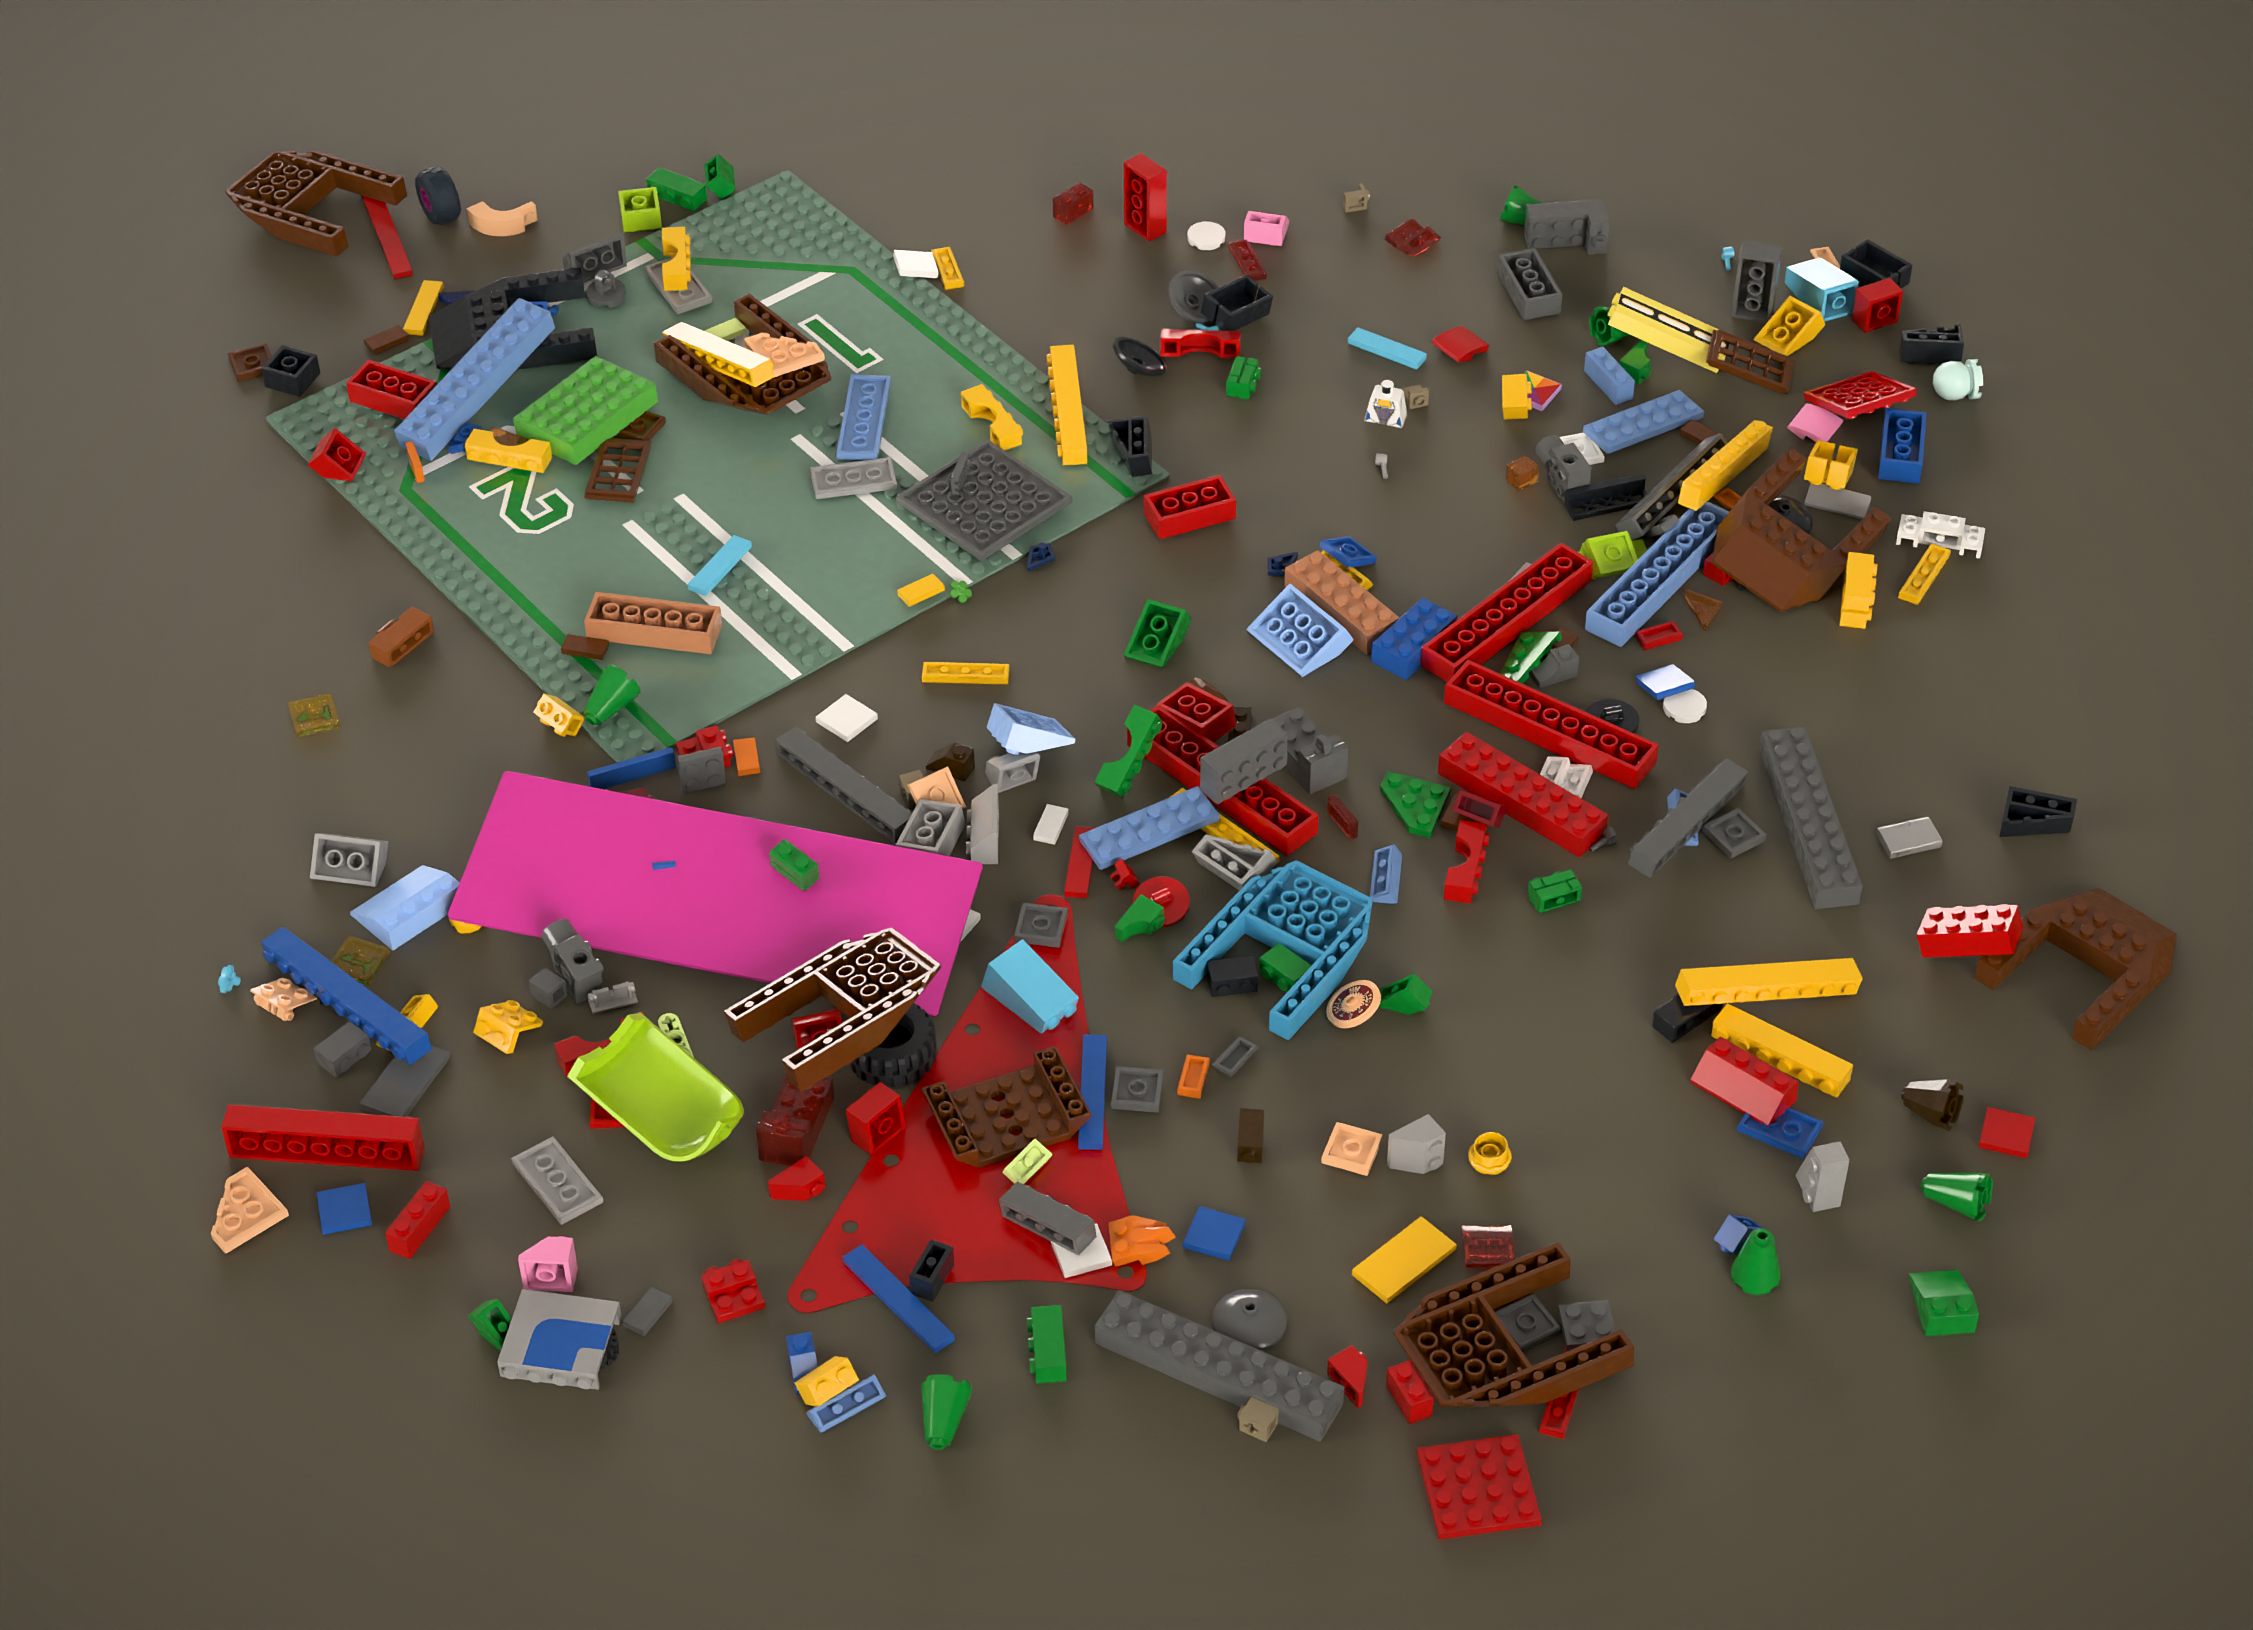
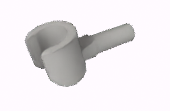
M1376 453L1375 465L1381 466L1383 479H1387V455Z

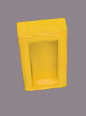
M931 574L898 589L897 593L910 607L945 591V586L934 574Z

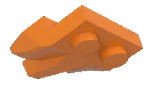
M1135 1215L1108 1223L1112 1262L1116 1267L1139 1260L1142 1265L1158 1261L1170 1254L1169 1249L1164 1244L1176 1238L1170 1228L1166 1227V1223Z

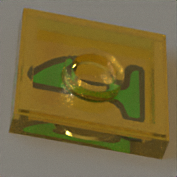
M331 693L288 703L297 737L340 727Z
M348 936L331 962L359 983L369 985L391 953L388 947Z

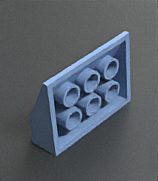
M1289 584L1246 629L1302 677L1339 656L1354 640L1342 625L1292 584Z
M996 703L993 705L987 729L1009 753L1019 755V752L1027 754L1075 742V738L1054 718Z
M422 865L352 910L350 914L393 951L448 915L460 882L447 872Z

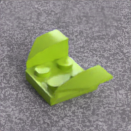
M1628 531L1589 538L1582 544L1578 553L1594 562L1592 579L1596 580L1597 577L1603 578L1625 573L1647 551L1643 539L1632 541Z

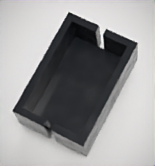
M1866 239L1858 244L1855 249L1852 248L1842 255L1840 270L1858 280V285L1861 287L1891 278L1902 289L1910 283L1912 264Z
M1246 274L1205 294L1201 313L1211 322H1216L1215 325L1222 331H1236L1269 315L1273 295L1262 286L1258 288L1259 284Z

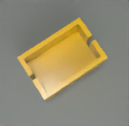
M1817 440L1808 457L1804 480H1808L1813 485L1826 483V485H1829V488L1834 490L1845 489L1853 472L1858 449L1839 445L1836 461H1833L1832 458L1836 444Z
M1848 553L1839 626L1865 629L1867 620L1871 621L1872 608H1869V606L1874 605L1875 592L1873 591H1875L1876 578L1872 577H1876L1878 565L1874 564V555Z

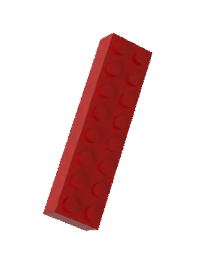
M1467 731L1439 755V775L1470 793L1506 806V815L1580 858L1589 850L1590 846L1603 837L1602 832L1607 828L1608 814Z
M228 1105L221 1125L229 1158L419 1171L425 1151L419 1118Z

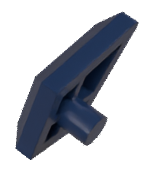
M1039 543L1036 546H1030L1027 571L1055 561V555L1050 543Z
M1298 552L1269 557L1268 575L1285 576V567L1296 562Z

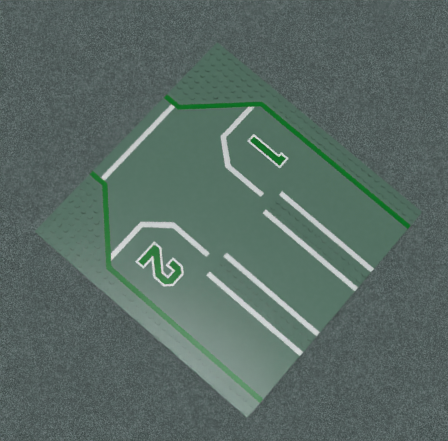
M783 171L665 227H685L686 234H690L691 270L710 293L713 303L676 314L644 271L645 266L671 258L663 254L662 229L625 246L627 266L610 272L614 275L615 279L625 285V300L620 305L609 308V305H601V308H598L588 302L586 290L595 281V278L583 283L585 298L548 303L549 307L553 305L559 307L558 313L551 315L555 326L551 333L593 327L597 357L655 383L658 403L647 411L664 416L666 423L650 440L652 443L634 503L585 499V490L599 448L577 465L552 454V459L545 472L539 473L467 460L466 451L450 454L448 443L432 461L419 456L425 480L424 482L417 483L407 457V451L400 447L394 432L404 419L350 402L346 382L351 377L266 417L267 423L308 463L321 438L334 428L365 451L367 454L352 481L325 479L546 694L558 697L585 717L583 711L603 669L608 665H613L628 673L625 677L630 681L634 679L640 687L641 692L638 697L601 725H591L586 720L581 725V728L617 763L666 748L676 747V742L696 736L697 730L712 727L950 598L951 582L957 581L959 583L963 580L967 583L968 588L1029 555L1030 546H1036L1039 543H1051L1169 479V472L1154 460H1152V474L1132 477L1111 439L1108 424L1082 403L1087 444V464L1063 465L1062 457H1058L1057 445L1060 444H1056V432L1059 431H1055L1054 419L1057 418H1053V406L1055 405H1052L1051 393H1054L1050 392V380L1052 379H1049L1047 375L925 278L900 276L891 251L790 171ZM750 293L823 350L831 381L768 415L743 411L703 400L656 362L654 342L664 338L662 332L681 322L704 331L734 319V301ZM746 329V334L731 339L728 342L747 349L744 339L754 336V334ZM432 338L380 362L381 364L434 380L437 384L451 371L449 369L442 370L436 368ZM591 359L516 370L468 423L479 425L482 427V430L493 432V437L499 444L517 446L526 443V441L517 438L513 418ZM851 375L891 376V386L878 459L891 457L897 489L816 499L810 467L863 461L837 459V447ZM983 384L987 390L992 392L997 402L999 401L1002 404L1004 410L1011 414L1013 420L1023 430V435L1021 436L1022 445L1008 449L1006 452L1072 496V503L983 561L974 557L897 503V496L952 462L962 452H968L987 439L991 441L990 425L993 422L983 418H970L961 407V391ZM608 448L606 454L621 455L623 449ZM626 450L625 455L640 456L641 451ZM604 460L602 466L617 467L619 461ZM623 461L621 467L636 468L638 462ZM600 472L599 477L614 478L615 473ZM619 473L618 479L633 480L634 474ZM596 483L595 489L610 490L612 484ZM615 485L614 490L629 491L631 486ZM733 535L751 541L752 547L706 597L688 590L687 584ZM931 574H934L944 584L945 591L910 607L897 593L898 589ZM596 592L718 606L721 609L722 628L712 655L609 642V648L603 660L562 654L561 647L567 634L586 637L584 620Z

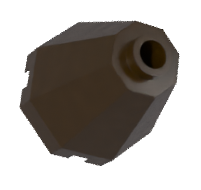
M1948 1079L1910 1082L1908 1086L1903 1088L1901 1099L1906 1107L1934 1126L1950 1131L1952 1127L1949 1124L1950 1122L1954 1124L1957 1122L1964 1101L1963 1095L1959 1094V1089L1963 1090V1085Z

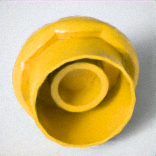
M1494 1132L1479 1135L1468 1151V1159L1471 1166L1482 1174H1499L1508 1168L1512 1159L1507 1140L1504 1136Z

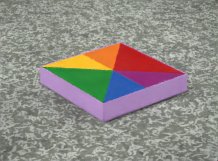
M1526 370L1524 374L1527 375V382H1531L1532 394H1528V398H1531L1532 408L1543 411L1560 392L1562 384Z

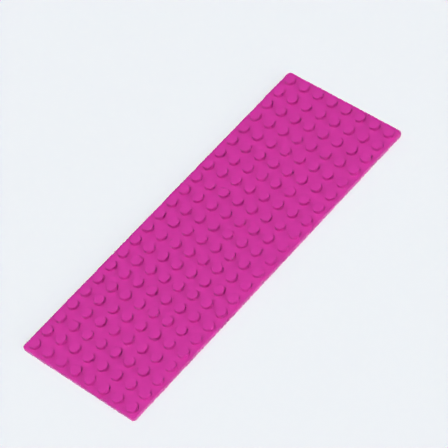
M506 771L503 773L449 909L448 917L454 921L542 938L543 930L551 923L560 919H569L576 932L580 934L584 941L589 942L591 948L765 983L774 982L841 941L850 939L852 943L864 939L863 935L877 933L892 927L941 965L939 972L914 1002L929 1015L936 1016L939 1013L983 867L980 862ZM783 839H786L809 856V859H813L818 863L820 878L806 891H802L771 867L769 853ZM675 861L676 867L653 870L652 863Z

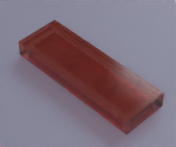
M1247 239L1229 243V250L1244 275L1247 274L1254 281L1267 279V273Z

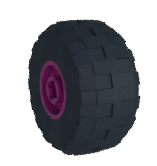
M438 166L419 172L415 178V187L419 202L427 218L437 225H444L457 220L461 214V202L455 184L448 172Z

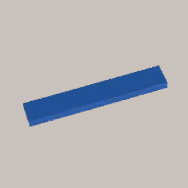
M1083 1035L1081 1095L1091 1112V1118L1079 1129L1078 1148L1081 1150H1103L1107 1035Z
M863 1244L843 1256V1263L934 1353L955 1341L954 1334Z

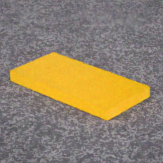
M1421 1216L1353 1268L1352 1276L1388 1304L1453 1253L1457 1248V1244Z

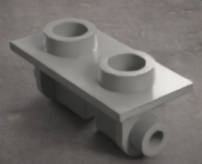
M628 981L614 985L613 990H609L608 987L591 990L592 993H588L587 996L592 1014L638 1003L634 983H629Z

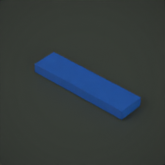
M670 747L587 771L589 787L604 789L676 768L674 751Z

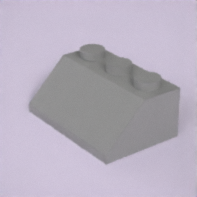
M993 784L972 800L971 809H967V823H971V825L967 826V839H971V841L966 842V855H971V861L980 862L981 864H998V784Z
M920 799L896 846L950 856L966 825L962 805Z
M315 833L310 878L376 887L386 865L389 841Z

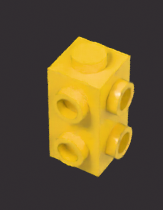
M548 694L542 695L533 712L540 717V722L553 726L555 728L554 732L563 737L566 735L576 736L585 720L583 715L561 699Z

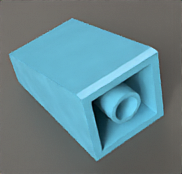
M1821 257L1786 267L1784 283L1801 302L1820 311L1824 322L1853 313L1856 290L1859 284L1858 280Z
M1023 939L988 964L981 985L986 992L1039 1033H1043L1047 1029H1054L1064 1016L1070 1017L1076 1011V1004L1079 999Z

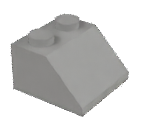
M1019 752V755L1008 753L1003 756H994L986 762L985 774L991 785L998 784V793L1036 780L1040 755L1037 752L1027 754Z
M1429 1114L1390 1133L1387 1166L1390 1169L1425 1174L1430 1170L1439 1168L1444 1160L1446 1133Z

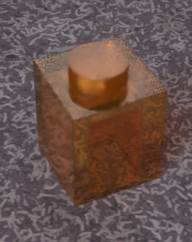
M1524 456L1507 464L1506 481L1517 491H1520L1538 482L1539 466L1529 457Z

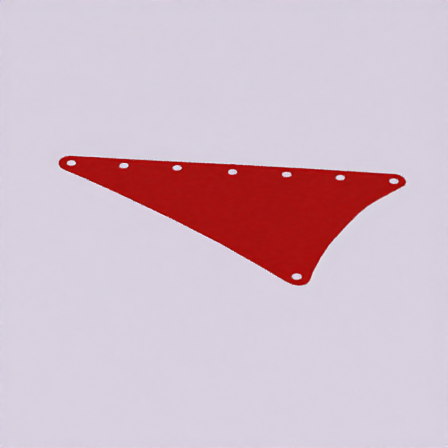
M1051 894L1042 895L1033 903L1068 908V917L1060 948L1034 944L1028 945L1079 997L1076 1011L1070 1017L1064 1016L1060 1019L1059 1024L1054 1029H1047L1043 1033H1039L982 987L979 988L938 1051L933 1066L928 1072L925 1071V1075L920 1079L902 1107L906 1128L870 1157L787 1293L788 1302L797 1311L812 1313L874 1294L843 1263V1256L861 1244L905 1287H910L909 1275L931 1239L953 1247L954 1267L944 1283L1031 1280L1065 1282L1121 1291L1137 1290L1144 1285L1147 1277L1146 1266L1142 1265L1139 1260L1117 1267L1112 1262V1266L1065 1278L1049 1240L1002 1217L999 1199L1014 1185L1002 1172L1017 1156L981 1168L957 1161L922 1092L923 1087L945 1081L951 1092L1033 1066L1035 1052L1056 1046L1081 1093L1083 1035H1089L1077 960L1072 909L1063 897ZM1014 934L1002 953L1018 943L1014 942ZM969 1024H976L980 1027V1032L976 1035H969L965 1032V1027ZM995 1097L993 1098V1100L1000 1102L1004 1100V1098ZM1004 1114L1001 1117L1008 1119L1011 1118L1012 1115ZM1104 1117L1103 1150L1079 1149L1078 1130L1070 1139L1045 1147L1053 1154L1052 1157L1024 1185L1031 1186L1045 1196L1048 1195L1055 1201L1068 1205L1083 1215L1090 1216L1094 1223H1097L1112 1259L1108 1223L1128 1217L1130 1213L1113 1158ZM1013 1131L1010 1134L1018 1136L1021 1132ZM890 1154L896 1155L899 1158V1163L896 1166L890 1167L884 1164V1158ZM847 1221H854L857 1223L858 1229L854 1233H846L843 1231L842 1225ZM1123 1266H1129L1134 1271L1133 1276L1128 1279H1122L1117 1274L1118 1269ZM806 1289H812L816 1291L817 1297L814 1301L805 1302L800 1297L801 1293Z

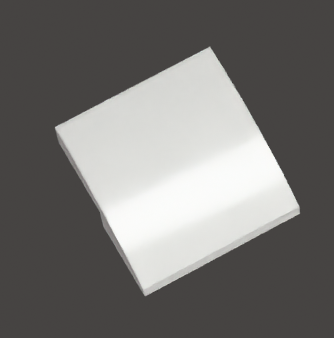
M1548 756L1540 775L1577 797L1582 798L1593 770L1591 765L1570 764L1569 757Z

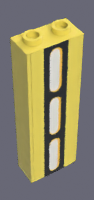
M1623 287L1620 294L1616 292L1608 312V316H1610L1608 325L1715 373L1718 372L1719 369L1706 363L1713 329L1718 330L1717 328L1628 288ZM1722 341L1721 347L1728 349L1729 343ZM1719 353L1718 359L1724 361L1726 355Z

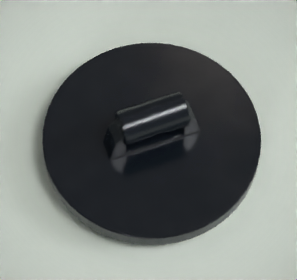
M1604 699L1594 702L1586 710L1587 713L1629 732L1635 733L1638 729L1639 715L1626 702L1616 699Z

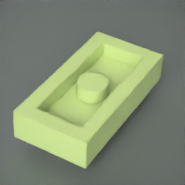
M1034 1139L1002 1173L1014 1184L1017 1181L1025 1184L1053 1154Z

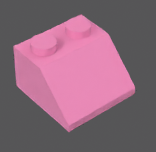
M563 1236L547 1237L519 1255L518 1261L524 1289L573 1292L578 1271L573 1238Z

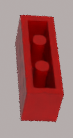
M427 1180L385 1232L389 1251L411 1259L450 1209L446 1188Z

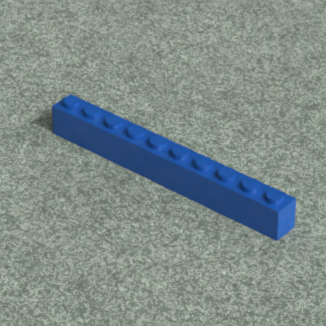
M281 927L261 941L264 949L262 953L267 962L274 963L282 973H287L297 984H302L306 987L311 995H317L326 1006L330 1005L339 1016H345L351 1023L367 1033L369 1038L373 1037L377 1040L383 1049H389L393 1052L398 1060H403L411 1065L432 1050L427 1032L285 927Z

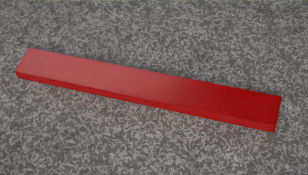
M361 195L394 280L413 276L412 268L386 203Z

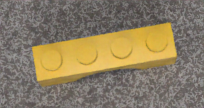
M685 227L662 228L663 254L673 258L666 263H662L664 291L688 290V282H691L690 234H686Z
M983 384L961 391V407L970 418H983L993 422L990 425V440L992 443L1004 451L1022 445L1021 436L1023 435V430L1021 426L1013 420L1010 413L1004 410L1002 404L999 401L997 402L990 390H987Z
M473 429L465 442L467 460L544 473L552 459L551 444L547 441L530 439L521 445L505 446L495 441L493 432Z

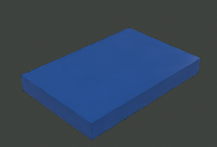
M1788 1107L1780 1117H1777L1773 1124L1769 1125V1128L1766 1127V1124H1760L1750 1118V1114L1745 1113L1737 1126V1131L1804 1159L1821 1131L1824 1122Z

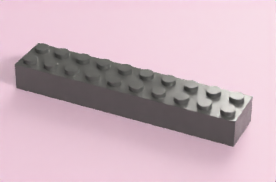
M1796 727L1762 731L1759 751L1814 909L1859 905L1863 885L1806 728Z
M1118 1290L1095 1324V1344L1239 1407L1243 1404L1246 1405L1249 1399L1253 1397L1279 1408L1278 1424L1319 1442L1322 1441L1344 1403V1386L1121 1290Z

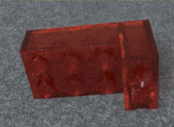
M787 1073L785 1074L770 1112L763 1111L756 1128L760 1161L792 1166L806 1156L810 1159L834 1100L833 1079L824 1078L801 1092L789 1081Z

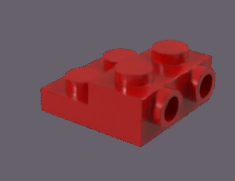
M717 725L697 730V737L676 742L679 756L721 747L724 768L731 767L730 757H733V751L730 744H725L727 742L725 731H719Z
M734 1259L728 1266L722 1268L713 1266L708 1268L704 1274H701L702 1287L717 1323L765 1309L764 1299L748 1259L744 1261Z

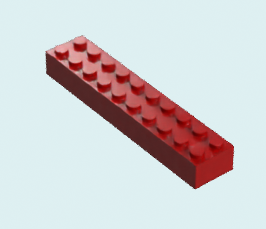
M1558 544L1422 646L1421 666L1445 682H1448L1467 660L1482 665L1519 637L1520 633L1527 631L1591 582L1594 562L1565 544Z
M1467 660L1445 685L1444 704L1559 756L1569 757V760L1577 764L1591 765L1593 771L1630 788L1636 789L1657 763L1659 744L1470 660Z
M1156 705L1149 711L1156 713L1160 717L1162 728L1159 734L1155 735L1150 752L1147 755L1145 754L1144 757L1189 789L1196 786L1200 788L1201 757L1219 748V746L1161 706ZM1127 728V745L1131 747L1132 737ZM1266 778L1257 781L1247 789L1236 793L1219 804H1216L1204 793L1212 805L1286 856H1289L1318 834L1319 815Z

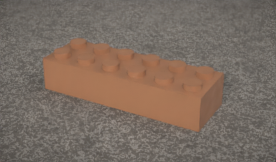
M1318 550L1285 567V587L1292 584L1342 625L1354 639L1352 643L1366 655L1372 652V643L1400 618Z
M602 592L595 593L584 620L586 637L609 640V642L711 655L722 628L721 609L718 606Z

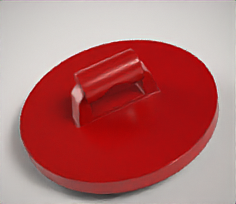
M1155 877L1146 880L1136 889L1133 896V903L1142 894L1164 907L1165 922L1162 927H1168L1181 921L1186 916L1190 907V897L1185 886L1169 877Z

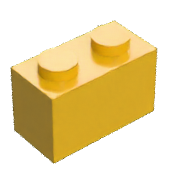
M1526 374L1502 375L1504 420L1528 418V410H1532L1531 398H1528V394H1532L1531 382H1527Z
M834 1356L794 1383L806 1405L819 1407L859 1379L848 1358Z

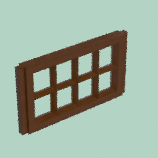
M1713 329L1706 358V363L1709 366L1781 394H1788L1795 361L1791 360V357L1719 329ZM1722 341L1734 345L1733 351L1721 347ZM1738 347L1749 351V358L1738 354ZM1719 353L1731 357V362L1728 363L1718 359ZM1754 354L1765 357V364L1754 360ZM1735 360L1747 363V369L1735 366ZM1770 360L1782 364L1781 370L1769 366ZM1754 366L1764 370L1763 376L1751 372V367ZM1768 372L1780 376L1779 382L1767 378Z
M610 438L601 443L585 490V499L634 503L651 450V441ZM608 448L623 449L621 455L606 454ZM626 450L641 451L640 456L625 455ZM604 460L619 461L617 467L602 466ZM623 461L638 462L636 468L621 467ZM600 472L615 473L614 478L599 477ZM619 473L634 474L633 480L618 479ZM596 483L612 484L610 490L595 489ZM615 485L631 486L629 491L614 490Z

